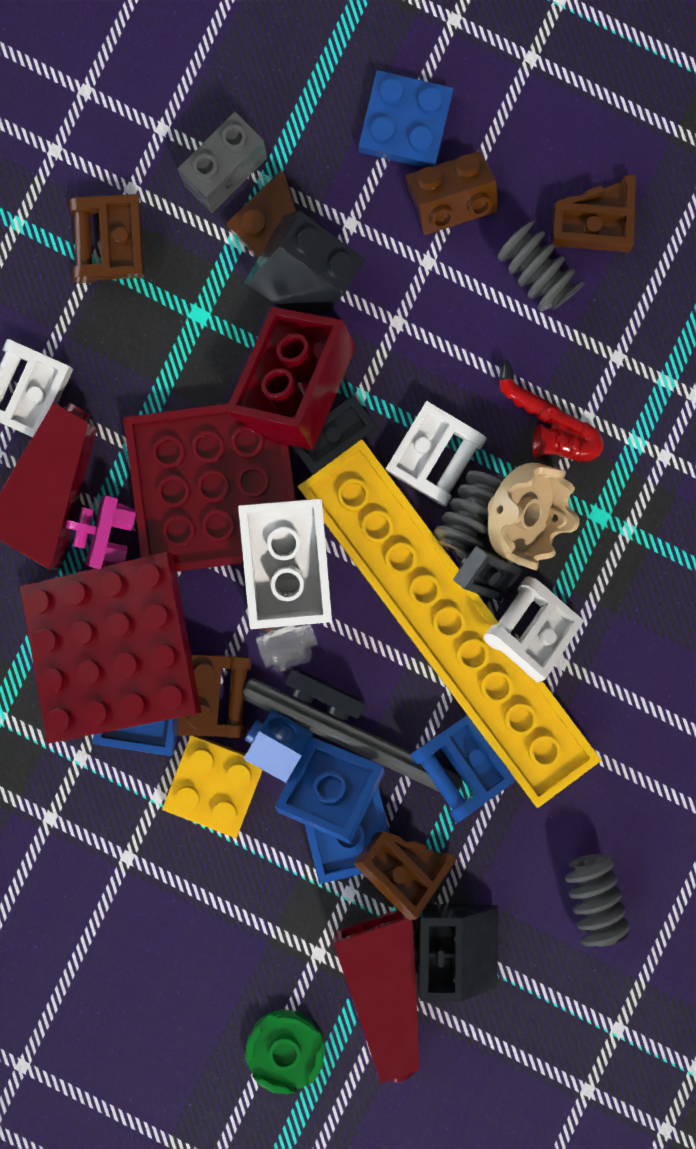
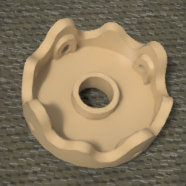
M526 463L515 468L501 482L488 504V535L494 551L502 558L537 570L539 560L555 556L556 552L552 546L553 538L559 533H572L577 530L580 522L579 517L569 506V496L574 492L575 487L571 482L564 479L566 471L540 463Z

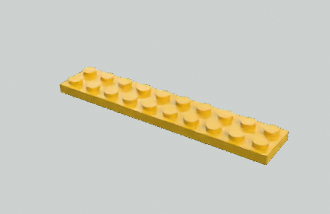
M362 439L298 486L307 500L322 498L323 520L326 526L503 761L536 808L542 806L602 761L544 682L540 681L537 683L502 651L496 650L486 643L484 635L491 625H497V619L477 593L465 590L453 581L459 568L439 544L438 540Z

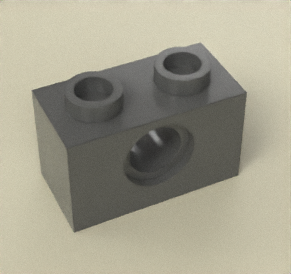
M234 112L178 168L184 186L213 213L267 159L264 140Z

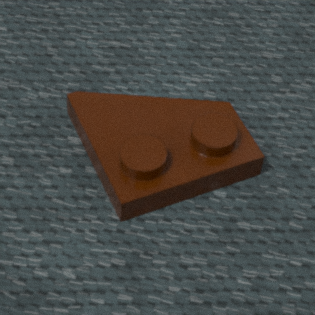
M280 171L226 223L227 228L257 259L283 215L296 212L285 174Z
M629 174L624 176L622 181L606 188L600 185L587 190L581 196H570L555 202L552 212L551 243H554L555 247L630 252L634 246L636 175Z
M381 831L373 835L353 864L408 920H415L419 918L457 858L453 854H441L426 849V845L415 841L406 842L400 836Z

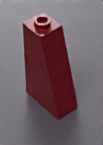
M53 402L0 491V541L47 569L59 570L63 564L71 529L65 528L66 520L74 521L97 428L87 422L90 414L71 403L64 409Z
M395 910L334 931V946L380 1083L390 1080L394 1083L402 1082L410 1078L414 1072L420 1071L413 920H408L399 910Z

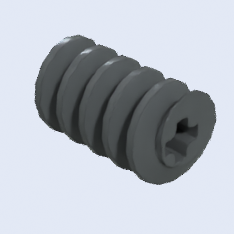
M532 221L518 230L504 244L498 254V259L501 262L513 259L508 267V272L512 275L523 271L518 279V284L521 287L533 283L528 292L530 299L543 295L538 305L540 311L550 308L554 310L572 297L586 283L582 280L571 285L569 281L574 275L575 269L571 268L563 272L559 270L565 257L562 255L555 259H550L549 256L555 245L554 243L544 247L539 245L545 232L542 230L531 235L529 231L535 222Z
M480 471L468 472L465 477L468 484L461 485L458 489V494L461 498H453L450 503L453 512H445L442 516L446 526H437L434 530L435 536L439 539V544L461 559L470 553L468 551L470 547H484L476 536L478 533L488 535V527L484 523L485 520H488V504L502 482L496 477Z
M594 854L572 859L568 862V866L574 867L575 871L565 875V880L570 883H578L579 886L571 889L569 896L570 898L582 899L583 901L572 907L575 914H586V918L576 923L579 930H590L589 934L580 938L581 944L584 946L603 947L624 941L628 937L627 933L630 926L628 920L624 918L626 913L624 904L619 902L622 894L620 888L615 886L618 878L616 872L611 870L614 866L612 857L607 854Z

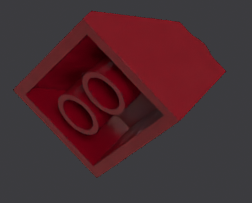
M271 307L229 401L226 412L276 442L313 450L356 348L344 320Z

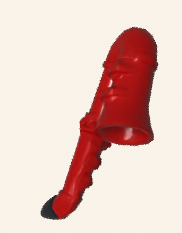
M506 359L502 361L499 374L500 391L508 399H512L517 407H523L527 413H534L537 415V419L544 423L548 422L551 425L550 429L541 424H538L535 428L532 443L534 458H540L544 455H557L580 462L592 461L600 456L603 451L604 441L597 429L588 422L578 420L561 411L556 405L517 385L514 382V373L509 361Z

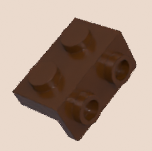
M481 151L463 155L459 158L405 175L407 189L419 212L420 226L424 235L495 213L498 210L496 179Z

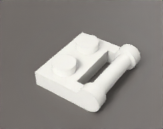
M7 339L2 349L5 351V355L0 363V404L20 360L27 361V364L6 411L0 410V423L33 437L53 402L58 404L73 369L66 364Z
M426 401L385 471L423 493L434 502L446 507L452 498L450 495L451 490L475 450L481 449L487 438ZM455 434L463 441L438 483L434 485L426 480L450 438Z
M525 577L518 587V595L497 625L490 626L484 635V640L492 648L502 651L538 683L548 677L584 620L539 580L533 577ZM535 602L541 608L520 639L517 640L510 633L530 604Z

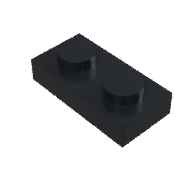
M353 395L328 413L313 450L292 446V448L312 475H314L355 443L377 430V426Z
M476 546L461 561L459 571L453 578V581L465 590L501 602L524 569L515 562Z
M297 667L292 668L285 683L292 687L291 695L308 703H312L314 698L328 704L327 712L346 721L350 715L359 719L365 706V700Z

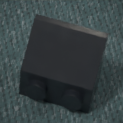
M302 211L283 215L246 278L244 285L277 308L323 316L346 293L365 259Z

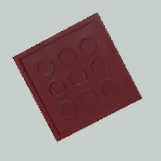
M228 404L123 417L141 558L163 552L173 553L176 572L243 564L238 506L296 501L289 445L276 442L226 412Z
M163 552L104 566L101 569H91L20 586L47 744L202 713L173 553Z

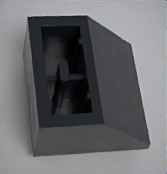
M427 904L418 918L417 987L420 1001L462 1002L497 988L498 906Z

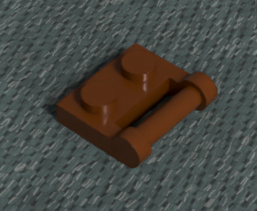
M139 195L92 196L70 199L69 211L74 216L76 266L72 267L73 281L92 283L97 280L145 278L141 199ZM93 214H99L102 264H92L90 216Z
M191 654L202 713L174 718L173 734L177 736L245 738L247 725L243 724L245 705L243 690L246 686L247 670H251L252 657ZM222 668L231 669L227 722H218Z

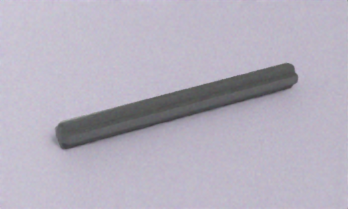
M251 678L247 682L243 690L245 701L269 712L273 709L315 734L439 791L420 763L416 765L410 756L412 752L255 678ZM443 767L454 785L460 790L462 785L460 775Z

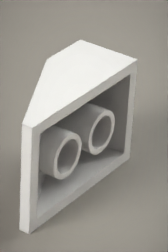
M322 498L239 505L250 629L332 622Z

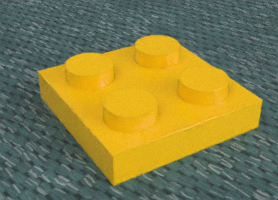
M190 736L162 810L237 838L263 770L244 760L246 753L201 736Z

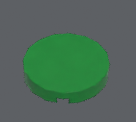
M282 1009L266 1014L255 1023L247 1039L245 1059L249 1070L252 1072V1077L258 1085L272 1093L287 1095L297 1092V1089H301L304 1086L308 1087L316 1080L323 1068L325 1045L322 1033L311 1018L299 1011Z

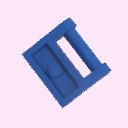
M468 715L410 754L416 765L420 763L451 807L452 811L449 813L456 823L469 816L516 781ZM440 748L473 794L466 801L433 754Z

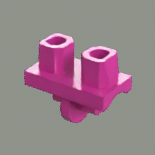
M101 496L94 526L90 525L94 510L84 507L81 509L78 522L66 520L65 528L76 530L73 546L85 549L88 533L92 534L85 565L88 567L101 569L102 565L108 566L125 562L128 547L110 543L108 539L111 526L132 531L136 512L130 507L117 503V498Z

